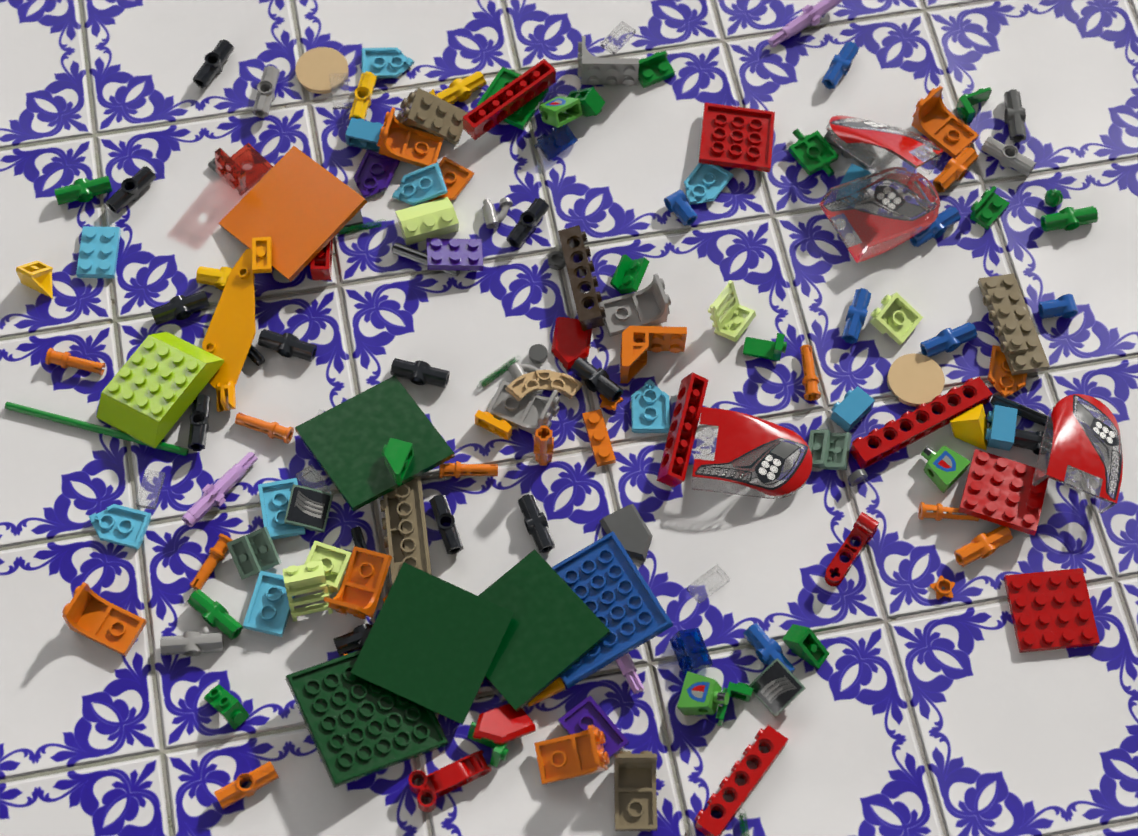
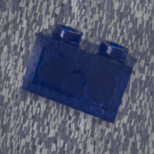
M567 124L559 128L553 127L550 129L551 134L547 136L544 133L536 139L538 143L534 147H539L548 161L578 141Z
M699 628L680 630L670 639L671 647L674 650L683 675H686L687 671L691 672L692 670L709 668L713 664Z

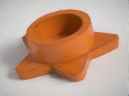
M602 394L599 395L602 400L600 408L615 411L618 403L623 401V398L620 397L617 402H610Z
M940 575L937 583L930 584V588L936 591V599L939 600L944 596L948 598L954 597L952 588L955 586V582H950Z

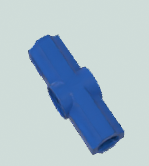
M852 41L846 42L839 54L833 57L829 69L822 79V83L826 88L830 90L835 89L843 75H847L852 61L859 51L856 43Z
M951 206L936 216L935 221L930 227L910 238L911 244L919 247L932 238H939L947 228L960 220L959 211Z
M856 289L852 305L849 306L845 320L846 325L842 333V339L847 343H857L861 327L864 325L868 312L867 307L871 298V293L867 289Z
M969 322L954 329L946 328L939 332L937 336L921 342V352L927 357L935 356L944 351L947 353L952 352L961 344L977 338L976 327Z
M757 623L752 624L743 632V636L753 646L757 657L763 664H768L769 666L778 658L791 673L795 671L793 665L783 655L780 645L774 639H770Z

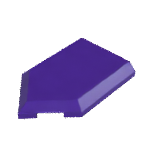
M367 149L354 175V181L362 197L367 198L387 190L400 160Z

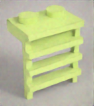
M729 280L726 287L708 309V313L712 314L710 320L714 321L712 326L716 328L714 333L735 342L738 341L756 316L755 310L739 304L732 280Z
M312 561L304 565H293L282 569L293 622L297 621L296 616L328 610L329 614L333 613L332 609L328 608V603L326 602L297 609L294 608V606L322 601L324 597L330 598L322 561ZM324 590L322 593L292 599V596Z

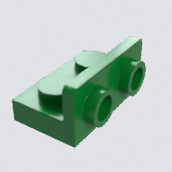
M666 50L657 52L645 59H639L638 80L643 88L675 76V71L667 60Z
M995 186L990 190L987 189L981 196L980 202L976 201L970 209L972 211L970 219L986 230L993 225L1010 204L995 193L997 189Z
M626 254L622 255L610 284L621 294L637 292L650 261L645 257L632 260Z

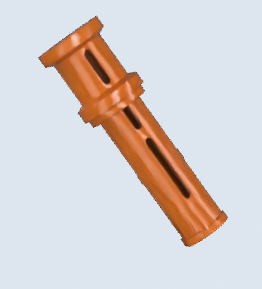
M802 345L800 352L804 372L802 384L805 387L804 399L807 401L818 400L821 397V393L818 391L819 379L815 374L812 346Z
M49 348L46 353L45 363L48 365L52 363L60 365L61 368L73 367L103 375L105 369H102L105 368V363L71 356L66 351L62 353Z
M240 412L235 418V424L268 434L269 438L284 440V443L287 444L290 443L293 437L294 428L281 426L278 422L269 423Z
M459 461L443 463L439 465V478H443V476H455V478H461V476H498V464H461Z
M920 502L918 516L920 520L931 518L940 521L944 518L979 521V518L974 516L952 514L961 513L958 512L959 508L943 507L940 503L928 505Z
M222 533L219 534L218 541L214 547L209 549L210 555L189 584L192 588L201 590L219 561L226 558L225 554L228 551L226 543L233 541L228 536Z

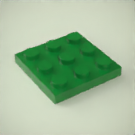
M502 67L477 106L518 78L520 74ZM549 88L503 121L524 130L548 94Z

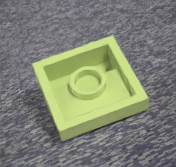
M896 292L892 295H886L881 300L883 305L880 309L877 307L870 314L872 319L869 322L882 334L887 333L894 341L901 345L923 317Z
M314 541L305 564L312 561L323 562L329 595H332L333 592H339L352 552Z

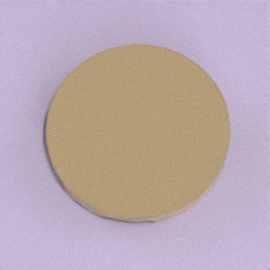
M328 47L313 48L305 52L298 59L295 68L299 83L307 91L316 94L331 93L332 90L344 85L349 74L346 58L339 51Z
M906 354L892 363L887 375V384L891 392L899 399L898 401L908 406L918 407L923 403L928 404L932 402L936 396L941 395L945 378L941 367L930 357L922 354Z

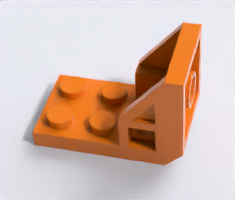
M629 326L622 332L620 383L628 384L647 364V351L684 352L687 327Z

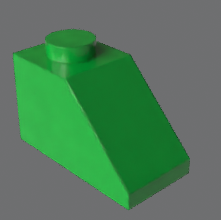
M593 87L571 91L567 96L580 99L582 114L585 117L597 116L601 113L602 107L606 103Z
M390 438L388 444H385L383 447L382 456H384L385 465L396 484L401 486L414 456L413 443Z
M793 624L782 638L794 654L817 669L820 668L830 654L809 627Z

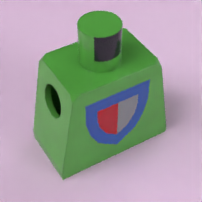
M558 96L539 105L542 121L556 128L583 116L580 99Z
M927 446L921 453L928 460L924 467V472L943 493L964 474L971 461L946 446H943L937 453Z
M687 671L677 708L686 716L713 715L716 713L718 704H728L729 693L721 692L722 687L716 680Z

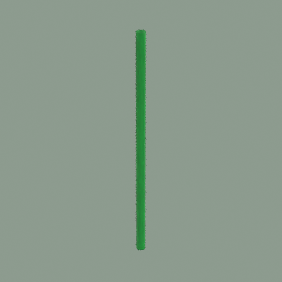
M11 402L5 403V409L149 446L119 430ZM160 442L156 447L157 449L187 456L189 452L188 448Z

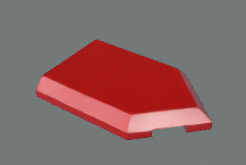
M556 318L551 352L559 359L567 371L571 369L576 359L579 357L586 359L589 356L592 329L583 331L579 319Z
M507 703L479 714L473 737L493 740V743L502 745L536 731V728L523 709L516 712Z

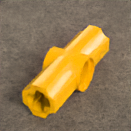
M366 71L361 74L358 87L354 91L355 98L349 120L351 118L365 120L377 80V76L372 72Z
M477 71L463 80L460 78L455 79L447 89L436 94V97L450 104L457 101L464 102L471 96V93L485 86L486 80L484 75Z
M200 266L197 269L196 282L213 285L223 291L232 268L221 267L220 269Z

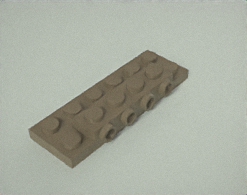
M1014 273L979 278L978 285L983 296V304L987 306L989 320L993 322L995 336L1000 341L1001 352L1006 357L1012 375L1048 370L1050 367Z
M420 475L383 495L384 500H380L381 512H385V518H382L383 530H387V536H383L384 546L389 548V554L387 555L392 556L390 563L392 585L403 562L432 575Z

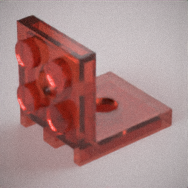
M249 143L231 157L221 148L215 151L216 172L221 177H224L233 189H237L240 196L258 183L273 167ZM245 164L252 165L250 170H244L242 167Z

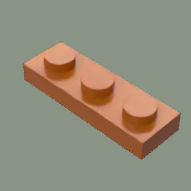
M601 409L582 413L597 467L616 463Z

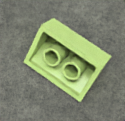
M448 197L395 211L406 245L459 230V221Z

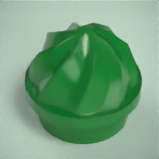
M1056 188L1048 190L1045 194V202L1050 207H1056L1063 201L1061 191Z

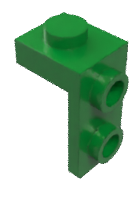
M990 87L981 88L974 93L964 94L959 97L956 109L959 117L964 120L965 124L972 122L975 115L972 105L989 99L992 91Z
M777 333L775 342L746 337L743 355L780 361L781 353H785L787 342H784L785 334Z
M729 682L728 688L724 687L722 692L729 693V697L749 702L753 688H750L745 683L736 684ZM723 705V707L718 706L715 718L719 719V726H722L727 705Z
M219 684L204 696L205 701L215 708L234 730L250 716L239 700Z
M472 722L467 737L493 748L490 765L498 767L501 760L505 761L507 758L509 742L500 745L493 743V740L474 738L473 734L477 723Z

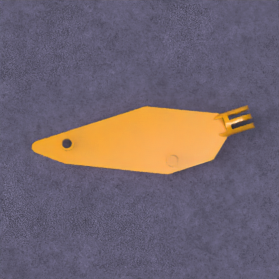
M246 249L231 270L202 342L203 350L225 361L208 382L216 389L217 412L236 409L235 386L256 334L252 249Z

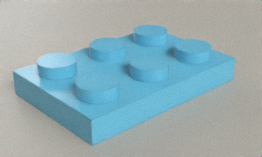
M83 226L76 272L78 278L115 279L121 235L120 227Z
M297 478L258 484L264 527H267L272 540L306 534L304 527L285 524L284 522L293 484L298 485Z
M260 570L243 628L283 637L291 611L283 575Z

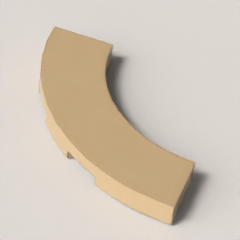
M536 370L516 378L505 390L518 401L534 391H554V389L558 393L572 399L583 384L565 373L551 370Z

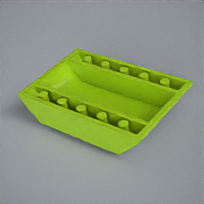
M168 332L148 335L101 392L96 417L155 449L225 361Z

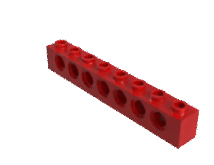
M980 376L975 379L970 378L962 386L951 388L947 394L936 396L932 402L919 405L911 413L909 411L904 413L900 419L887 422L883 428L879 430L878 428L873 429L864 438L858 437L852 442L850 453L861 469H865L948 425L950 420L980 403L983 405L989 403L992 392ZM932 411L938 412L939 415L934 414ZM901 428H905V429H907L908 431L905 432V431L901 430ZM885 436L891 437L892 440H887ZM868 445H874L876 448H870Z

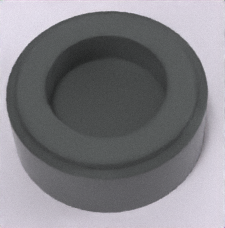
M560 251L551 252L548 256L549 267L554 270L564 268L566 265L564 254Z
M541 344L531 346L529 349L530 360L536 364L546 361L548 356L547 348Z
M859 469L849 475L848 481L851 486H855L863 482L868 475L864 469Z

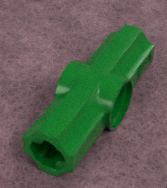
M108 176L93 180L80 178L73 185L54 189L58 205L77 200L84 203L91 201L93 196L113 192Z
M1093 206L1080 209L1067 207L1059 213L1041 216V228L1045 232L1058 229L1071 231L1080 225L1097 222L1098 211Z
M200 589L190 595L187 601L188 604L199 612L211 627H216L230 640L236 639L240 635L243 626L229 615L224 606L217 601L214 602Z

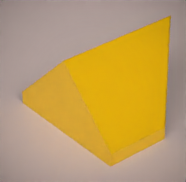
M38 260L16 267V272L23 285L53 299L52 267Z
M980 403L950 420V424L955 438L987 451V439H985L987 419L983 404Z

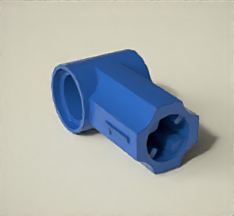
M678 190L664 198L667 209L670 212H674L684 226H690L697 220L698 215L688 204L687 197L682 190Z
M1065 294L1056 300L1039 302L1038 313L1042 319L1057 316L1071 318L1079 312L1072 294Z

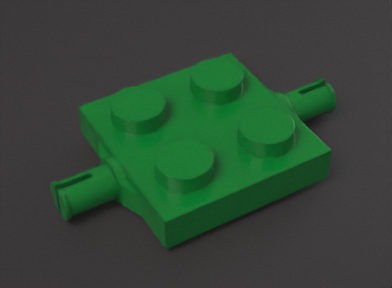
M795 129L793 135L798 141L789 146L788 151L810 176L819 170H824L829 177L834 175L835 171L829 165L838 160L839 155L818 130L804 136L799 129Z

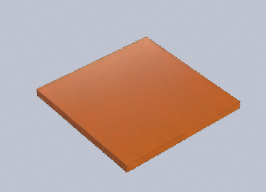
M293 146L219 222V225L249 249H252V238L271 237L272 267L292 282L359 212L367 201L305 153Z

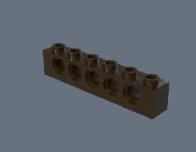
M579 225L560 230L558 233L582 330L586 331L604 326L603 318L606 317L604 307H600L599 304L603 301L600 291H596V287H599L596 276L592 275V272H595L593 262L589 261L588 258L591 257L589 246H585V242H588L586 233L581 231Z

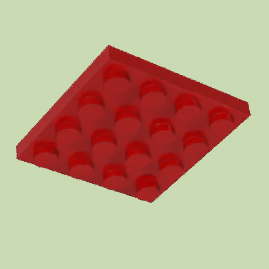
M705 103L698 163L770 172L775 112Z
M975 449L958 512L1035 536L1049 476L1046 475L1047 471Z
M1083 568L1004 576L1019 653L1099 645L1100 640Z

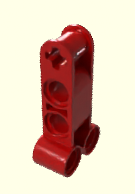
M863 512L859 515L854 523V528L826 569L825 581L828 585L838 586L842 582L867 542L869 543L876 533L879 525L877 520ZM857 540L860 546L854 547L850 544V541ZM841 556H847L850 561L844 563L840 561L839 558ZM834 573H837V574H838V575L835 576L834 578L831 577V574H832V575H833Z
M483 750L476 751L428 775L421 770L413 771L409 775V787L413 793L418 794L417 800L420 810L427 813L432 812L436 808L437 798L488 774L492 768L485 761ZM418 778L424 781L420 786L413 784V781ZM424 797L433 799L430 804L421 802Z

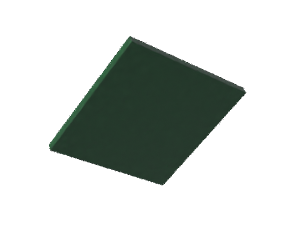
M395 375L295 427L297 434L353 512L400 487L393 479L385 465L384 456H382L383 447L385 444H388L390 438L413 443L414 456L401 486L455 457L452 449Z
M535 549L478 595L514 612L512 620L487 671L486 678L516 712L521 710L611 634L602 621Z
M403 562L350 673L463 725L514 612Z
M361 650L286 675L285 677L334 788L442 748L449 743L433 711L350 673Z

